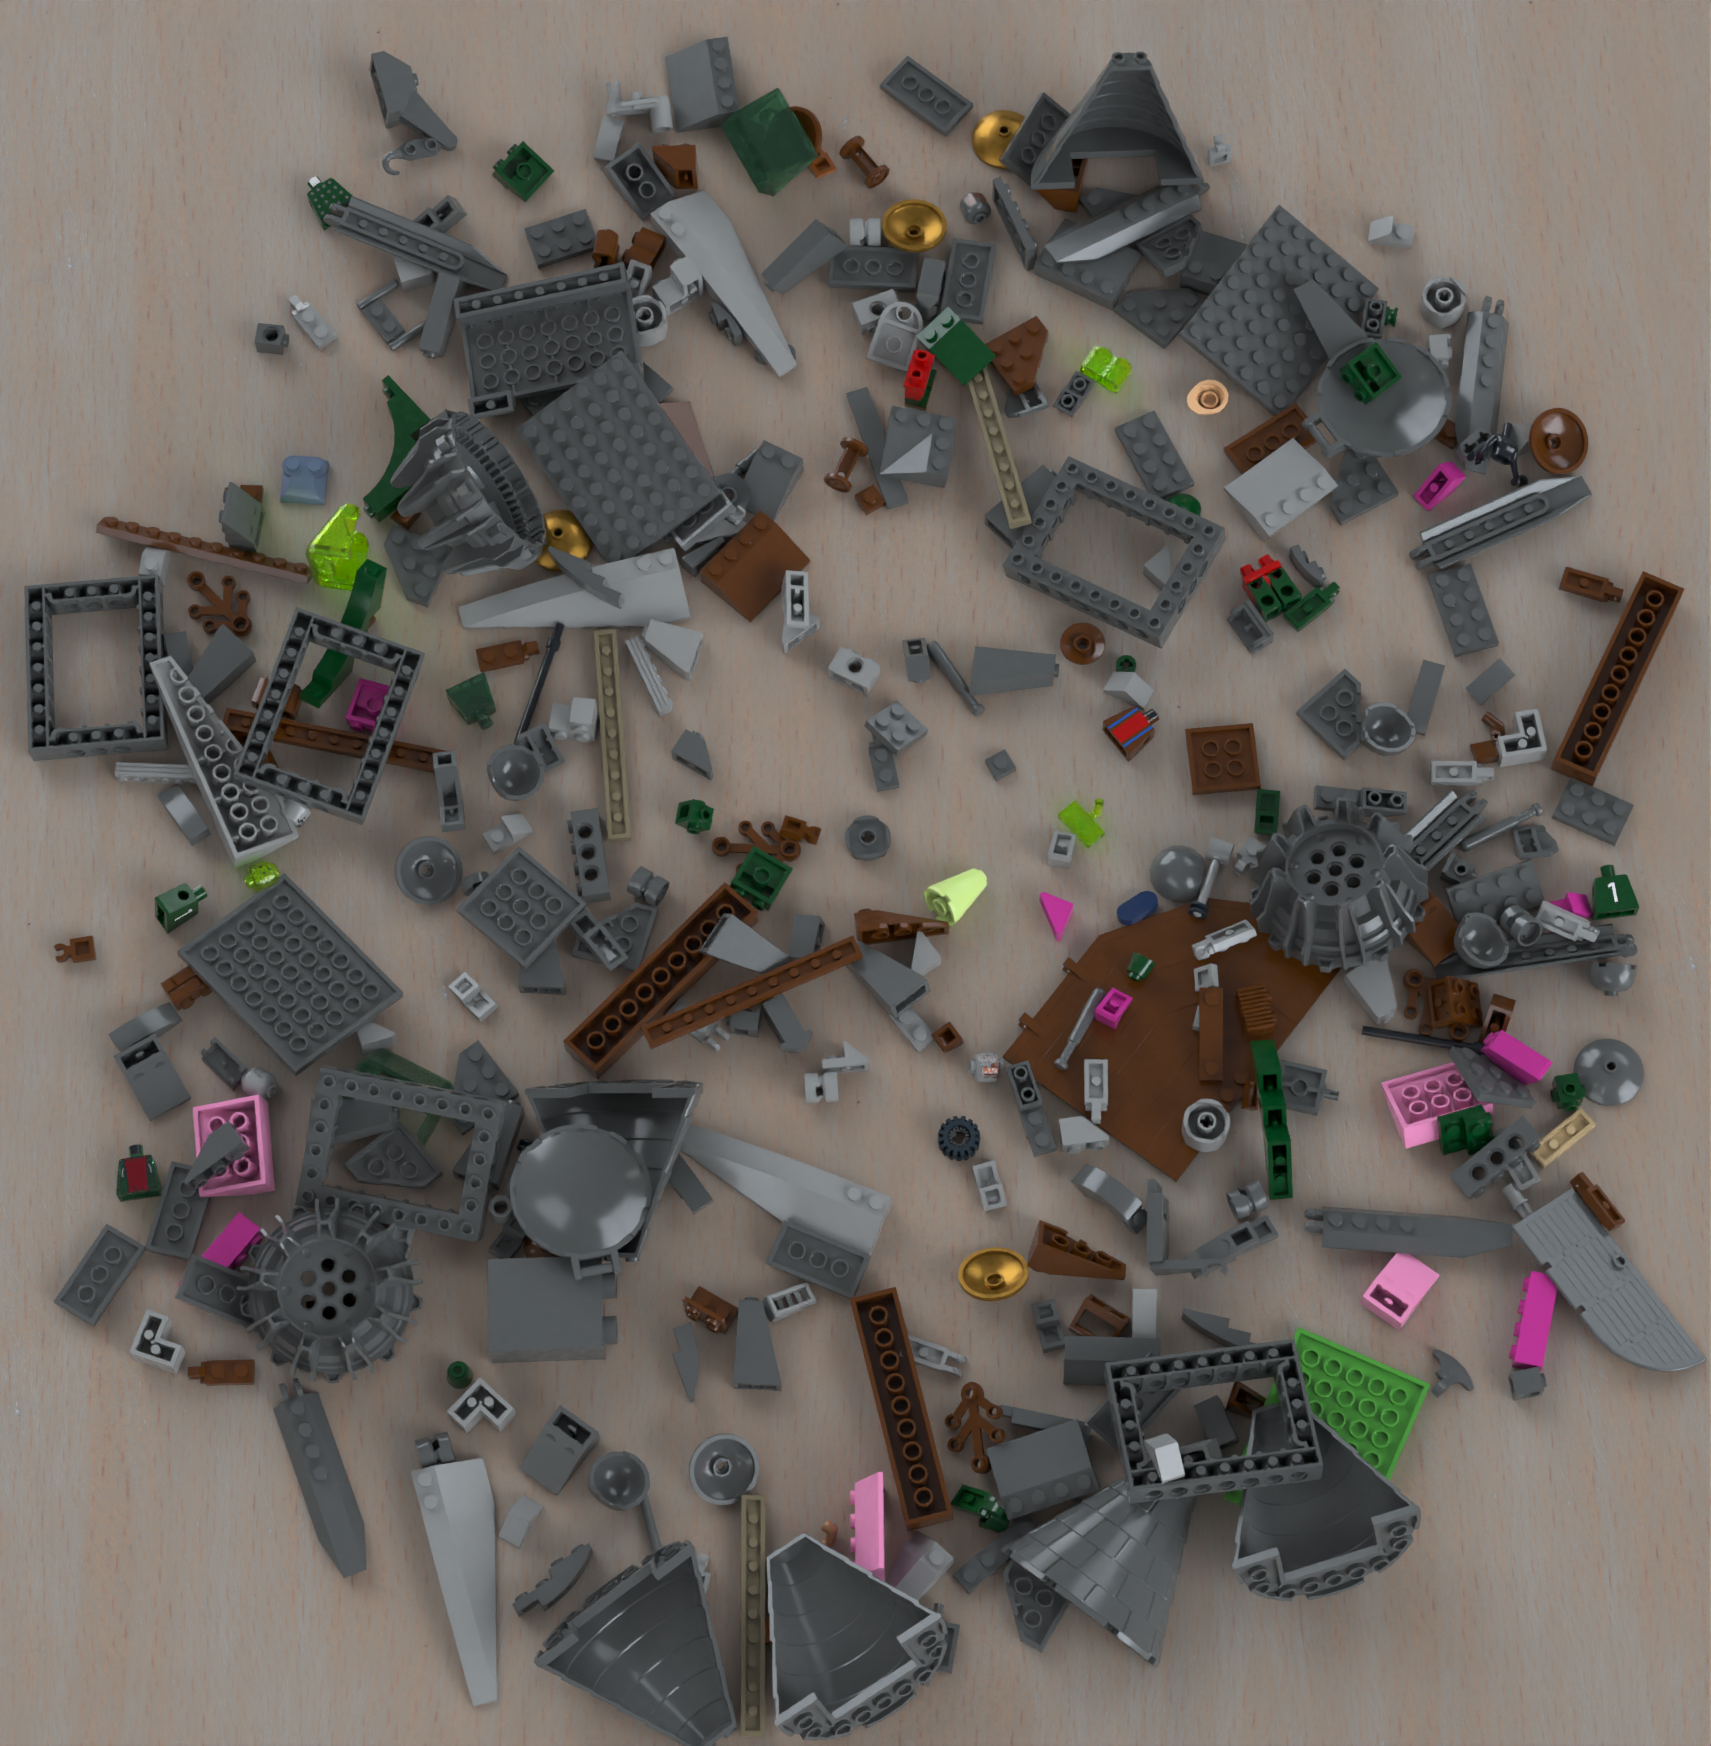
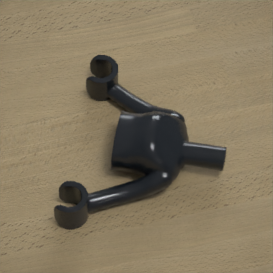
M1504 423L1502 434H1493L1479 450L1468 454L1467 460H1475V465L1483 463L1485 460L1484 453L1493 445L1491 458L1500 464L1511 466L1513 478L1510 483L1512 486L1519 484L1518 488L1528 484V479L1525 475H1519L1518 446L1510 439L1513 425L1511 423Z

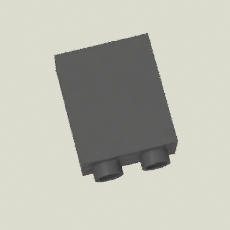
M566 1257L488 1259V1353L492 1363L605 1360L606 1345L618 1344L617 1316H605V1299L617 1298V1274L610 1272L582 1277V1280L574 1281L570 1260ZM602 1257L579 1261L580 1268L604 1264Z

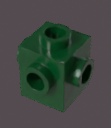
M692 799L679 802L675 824L687 829L688 833L700 834V832L710 830L714 809L705 805L706 803L701 800Z
M1578 1073L1554 1076L1552 1081L1553 1089H1550L1552 1102L1557 1104V1109L1572 1111L1581 1106L1583 1098L1586 1097L1584 1084H1580Z

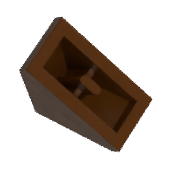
M1240 1381L1234 1382L1226 1411L1251 1419L1252 1411L1264 1406L1266 1398Z

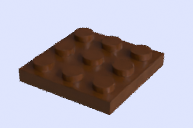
M1253 723L1185 729L1192 795L1257 790L1261 788Z

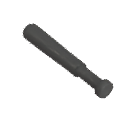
M937 641L930 642L927 645V651L958 693L962 694L964 699H966V702L972 708V714L974 716L982 714L985 710L984 706L979 704L974 696L970 695L968 685Z
M1534 803L1532 808L1516 816L1512 815L1465 837L1459 842V847L1463 852H1468L1517 827L1519 823L1531 817L1543 815V810L1539 803Z
M1095 988L1091 993L1067 1040L1068 1043L1060 1058L1054 1061L1056 1068L1063 1071L1067 1069L1068 1059L1072 1055L1075 1046L1079 1045L1095 1017L1096 1008L1106 996L1104 990Z

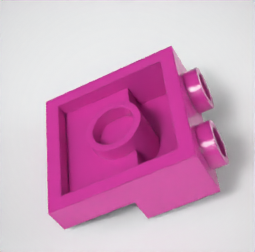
M359 678L345 717L347 725H350V729L357 732H362L365 729L371 731V734L373 733L377 716L381 712L384 697L387 695L390 686Z

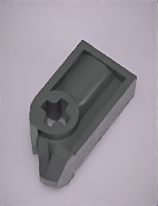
M924 258L916 295L917 303L913 305L920 312L922 320L931 321L940 315L941 310L938 308L946 277V261Z
M783 993L763 1003L762 1014L780 1042L781 1050L788 1051L789 1053H799L805 1050L813 1032L811 1029L804 1030Z

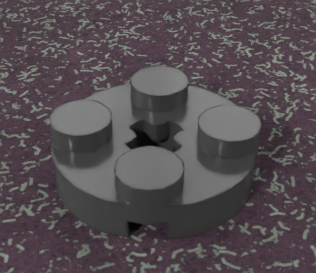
M865 815L856 818L845 832L846 847L852 857L858 860H877L886 855L890 846V830L886 824L875 816ZM865 834H870V837H874V840L866 843L861 838H865Z

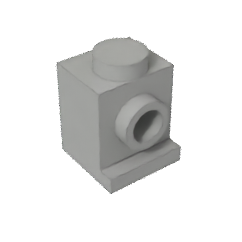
M1451 334L1428 335L1427 351L1436 358L1443 369H1447L1448 360L1452 359V348L1449 346Z

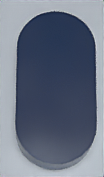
M1143 891L1121 904L1117 909L1118 921L1123 925H1133L1158 908L1157 895L1151 891Z

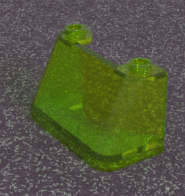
M347 503L338 507L307 545L306 558L313 580L320 587L352 592L356 571L367 559L370 544L363 533L355 532L360 509L353 504Z

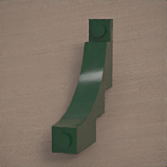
M389 375L382 380L384 387L382 391L389 399L387 406L394 424L393 453L384 475L376 486L363 498L365 505L363 510L371 519L374 517L378 522H381L395 511L400 500L412 488V486L393 487L390 480L414 447L416 441L419 440L420 428L428 424L430 420Z
M369 559L356 571L353 589L340 623L368 633L370 619L381 608L387 572L386 567ZM327 648L313 671L312 681L300 693L299 700L319 709L353 670L354 657Z
M1274 1039L1250 1041L1251 1063L1262 1123L1269 1200L1293 1198L1291 1138L1287 1127L1281 1066Z

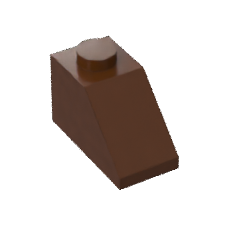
M1493 994L1478 1042L1483 1043L1484 1039L1491 1032L1495 1033L1501 1030L1506 1032L1516 1000Z

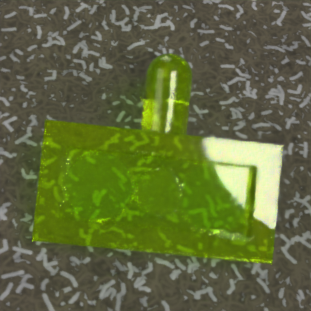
M1100 798L1095 800L1094 809L1089 813L1076 800L1058 813V818L1073 834H1077L1076 837L1087 849L1105 836V832L1094 821L1103 813L1104 801Z

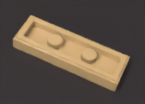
M1580 1107L1542 1138L1539 1149L1532 1154L1528 1152V1154L1544 1169L1596 1126V1123Z

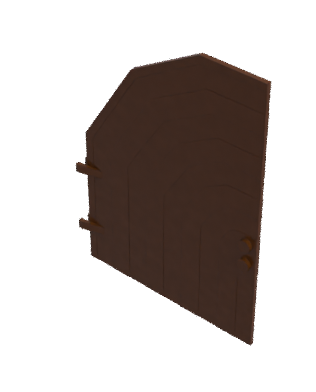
M1208 898L1206 905L1209 910L1205 919L1195 918L1190 915L1191 903L1138 921L1133 925H1127L1099 935L1077 963L1069 957L1066 959L1062 970L1068 975L1037 1014L1031 1018L1025 1012L1023 1013L1018 1025L1024 1030L1003 1055V1059L1012 1065L1028 1060L1034 1079L1038 1084L1090 1121L1091 1111H1085L1084 1059H1108L1107 1111H1101V1124L1096 1125L1177 1182L1200 1152L1188 1146L1182 1135V1122L1186 1109L1200 1099H1213L1220 1102L1229 1114L1243 1097L1246 1079L1255 1080L1251 1063L1250 1041L1274 1039L1276 1051H1278L1342 968L1336 967L1330 973L1320 972L1318 965L1309 964L1303 966L1302 961L1294 957L1285 958L1282 949L1274 951L1268 943L1270 935L1259 932L1257 917L1252 916L1250 903ZM1243 920H1247L1255 928L1257 936L1250 938L1245 943H1238L1230 946L1225 951L1210 954L1209 958L1197 960L1194 956L1192 945L1205 940V936ZM1134 952L1147 957L1155 963V967L1146 979L1140 980V982L1133 981L1127 976L1128 972L1126 970ZM1208 964L1217 965L1218 988H1223V1081H1199V1031L1192 1030L1197 1006H1199V992L1195 991L1194 969ZM1264 983L1265 989L1270 990L1272 1003H1269L1271 1011L1276 1012L1278 1024L1275 1025L1273 1033L1246 1038L1235 996L1237 988ZM1113 987L1133 998L1130 1006L1121 1016L1116 1029L1101 1023L1094 1017L1079 1045L1075 1046L1072 1055L1068 1059L1067 1069L1063 1071L1054 1066V1061L1059 1059L1068 1043L1067 1040L1095 988L1104 990L1107 995ZM1204 1123L1203 1126L1208 1128V1124Z

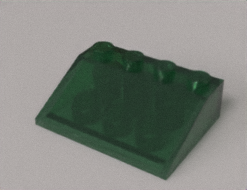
M779 88L735 111L720 125L758 192L762 194L776 195L818 157L816 150Z

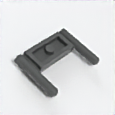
M396 279L357 303L360 311L363 312V315L392 351H395L421 334L425 325V321H423L408 332H405V329L381 300L382 297L399 287V282Z

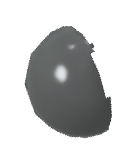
M1380 702L1366 707L1362 718L1360 734L1362 743L1371 752L1381 756H1395L1404 752L1414 741L1416 734L1414 722L1412 723L1408 715L1398 708L1399 706L1388 702Z
M512 744L502 746L491 755L487 763L489 780L495 791L505 800L520 801L530 798L539 791L544 781V767L541 759L534 751L523 746Z
M1184 845L1168 847L1154 858L1150 868V881L1155 890L1164 898L1173 901L1191 900L1200 893L1205 860L1195 849Z
M1479 912L1468 913L1461 920L1454 936V947L1461 960L1470 966L1487 969L1499 965L1506 959L1509 952V942L1506 941L1503 931L1496 924V920Z
M626 1451L610 1452L600 1456L593 1463L589 1474L590 1491L599 1502L610 1509L626 1511L638 1506L647 1496L650 1488L649 1472L645 1464L636 1455Z

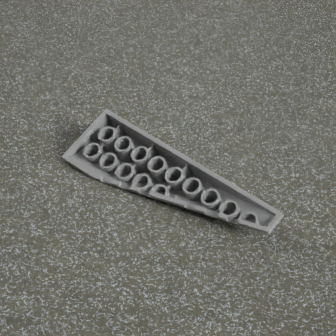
M703 190L669 201L650 213L652 227L658 234L666 236L667 245L678 258L690 257L702 275L703 288L716 303L721 305L733 317L744 337L764 358L775 374L780 378L797 367L796 361L730 219L708 193Z
M674 548L591 567L593 573L606 578L608 588L622 593L625 602L621 609L590 594L566 574L515 588L459 607L464 629H493V627H504L505 629H514V627H527V629L547 627V629H554L556 623L563 624L565 626L564 629L585 627L628 628L638 626L639 628L649 626L651 619L672 623L689 619L691 616Z
M168 656L150 662V668L176 735L233 868L254 862L299 838L292 819L286 815V818H284L280 814V809L284 812L285 803L281 796L234 780V772L243 747L223 721L219 720L215 715L212 707L200 696L201 693L197 688L193 687L189 682L188 677L175 660Z
M692 1124L689 1125L680 1149L684 1154L695 1159L708 1171L719 1176L722 1181L733 1186L739 1193L763 1210L778 1218L780 1222L783 1223L786 1220L868 1255H871L892 1206V1197L789 1157Z
M483 1458L434 1465L411 1472L473 1707L497 1701L495 1502Z

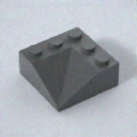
M892 406L879 476L945 488L957 418Z

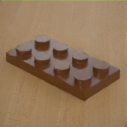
M1295 403L1224 447L1223 452L1241 475H1243L1292 438L1304 449H1307L1317 441L1308 430L1302 427L1301 423L1308 417L1298 404Z

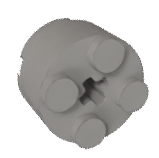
M1438 276L1428 281L1424 287L1420 303V311L1423 318L1438 329L1458 322L1463 315L1466 302L1464 286L1460 281L1452 277L1449 279Z
M649 295L633 298L640 346H652L663 341L668 330L667 314L663 303Z
M1213 1099L1198 1100L1189 1106L1184 1114L1182 1135L1185 1143L1201 1152L1218 1150L1227 1139L1230 1128V1116L1220 1102ZM1207 1123L1208 1128L1204 1127L1203 1124Z

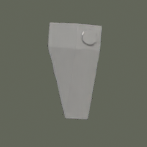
M917 1531L902 1547L887 1579V1583L919 1601L954 1564V1558L936 1541Z

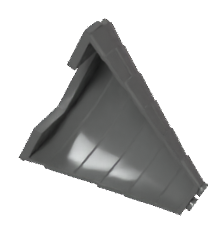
M1139 51L1136 53L1115 52L1112 54V59L1100 73L1095 83L1089 88L1083 99L1073 109L1070 116L1037 157L1031 174V190L1074 188L1075 179L1071 159L1155 156L1160 186L1197 185L1204 183L1202 172L1195 161L1177 118L1160 86V81L1154 68L1147 59L1146 53Z
M633 1079L611 1081L610 1083H607V1081H588L555 1084V1086H548L547 1088L546 1086L526 1088L525 1095H527L536 1113V1120L543 1134L565 1125H595L599 1129L608 1132L612 1131L623 1137L642 1157L648 1169L652 1187L649 1212L639 1232L626 1245L618 1249L619 1258H625L626 1262L640 1261L639 1257L649 1234V1227L659 1207L661 1196L671 1176L672 1168L683 1145V1139L703 1093V1083L688 1080L674 1081L671 1079ZM610 1255L604 1256V1261L610 1262Z
M1280 1403L1261 1406L1253 1410L1246 1455H1254L1260 1451L1261 1453L1277 1452L1283 1448L1290 1450ZM1312 1411L1323 1462L1321 1479L1242 1489L1243 1494L1235 1537L1236 1546L1231 1565L1241 1585L1245 1583L1248 1585L1250 1592L1268 1599L1292 1601L1296 1596L1306 1595L1308 1600L1354 1588L1365 1582L1364 1576L1373 1571L1381 1573L1398 1560L1413 1542L1411 1534L1415 1529H1419L1421 1511L1419 1506L1405 1497L1398 1487L1364 1460L1356 1449L1338 1436L1336 1431Z
M1150 1460L1148 1468L1155 1467L1152 1460ZM1122 1477L1109 1484L1103 1490L1085 1498L1081 1503L1027 1532L1026 1535L1006 1544L1000 1551L1116 1636L1118 1640L1154 1667H1157L1160 1663L1163 1640L1166 1636L1177 1577L1181 1568L1184 1545L1187 1542L1191 1514L1194 1511L1197 1495L1129 1504L1125 1479Z
M807 1533L794 1537L792 1541L774 1550L771 1555L766 1557L768 1613L770 1614V1641L772 1643L773 1698L775 1699L774 1723L783 1733L791 1737L794 1734H800L803 1740L812 1741L848 1736L854 1727L863 1724L865 1728H869L894 1714L916 1696L914 1690L920 1683H928L934 1676L947 1648L944 1636L948 1631L940 1613L922 1605L920 1601L874 1576L869 1570L857 1565L846 1556L834 1551Z
M685 1540L683 1543L676 1541L646 1555L641 1561L642 1566L630 1565L585 1600L586 1603L583 1605L584 1609L581 1612L578 1609L572 1611L543 1642L546 1650L544 1652L540 1650L536 1653L534 1663L537 1667L561 1677V1680L616 1707L618 1711L672 1738L683 1746H716V1741L720 1738H727L735 1732L737 1722L731 1697L728 1693L716 1635L713 1631L695 1547L688 1540Z

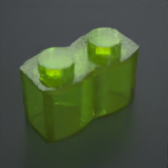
M1098 346L1093 347L1080 368V373L1095 380V382L1116 394L1129 378L1132 371V366H1130L1126 359L1115 357L1107 348Z

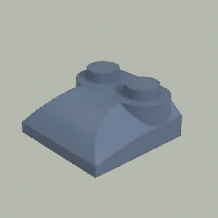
M289 456L285 458L282 464L283 476L280 502L324 505L329 462L319 457Z

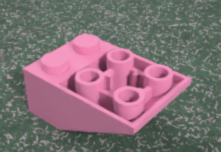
M1396 1253L1364 1293L1360 1304L1400 1331L1440 1275L1411 1254Z

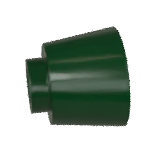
M1134 952L1126 970L1128 972L1127 976L1136 982L1145 980L1155 967V963L1147 957Z
M461 1361L451 1363L447 1369L448 1383L456 1389L467 1387L473 1379L471 1368Z
M1006 1512L1003 1513L1001 1518L989 1514L987 1518H979V1527L998 1533L1001 1530L1005 1531L1010 1520H1008Z

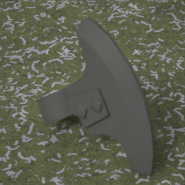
M1435 1349L1432 1356L1440 1365L1439 1370L1435 1373L1440 1381L1431 1390L1437 1398L1453 1384H1460L1467 1391L1474 1389L1466 1369L1455 1358L1440 1350Z

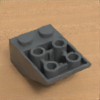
M229 482L228 490H224L223 494L224 510H220L219 523L222 524L225 541L228 542L230 548L239 547L246 552L256 553L265 516L263 506L236 484Z
M155 1033L114 1055L150 1121L191 1099Z
M560 1405L545 1424L519 1469L558 1496L600 1440L599 1433Z

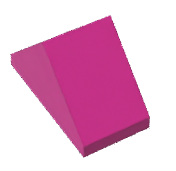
M1042 892L1040 893L1039 902L1056 941L1062 939L1073 914L1074 904Z

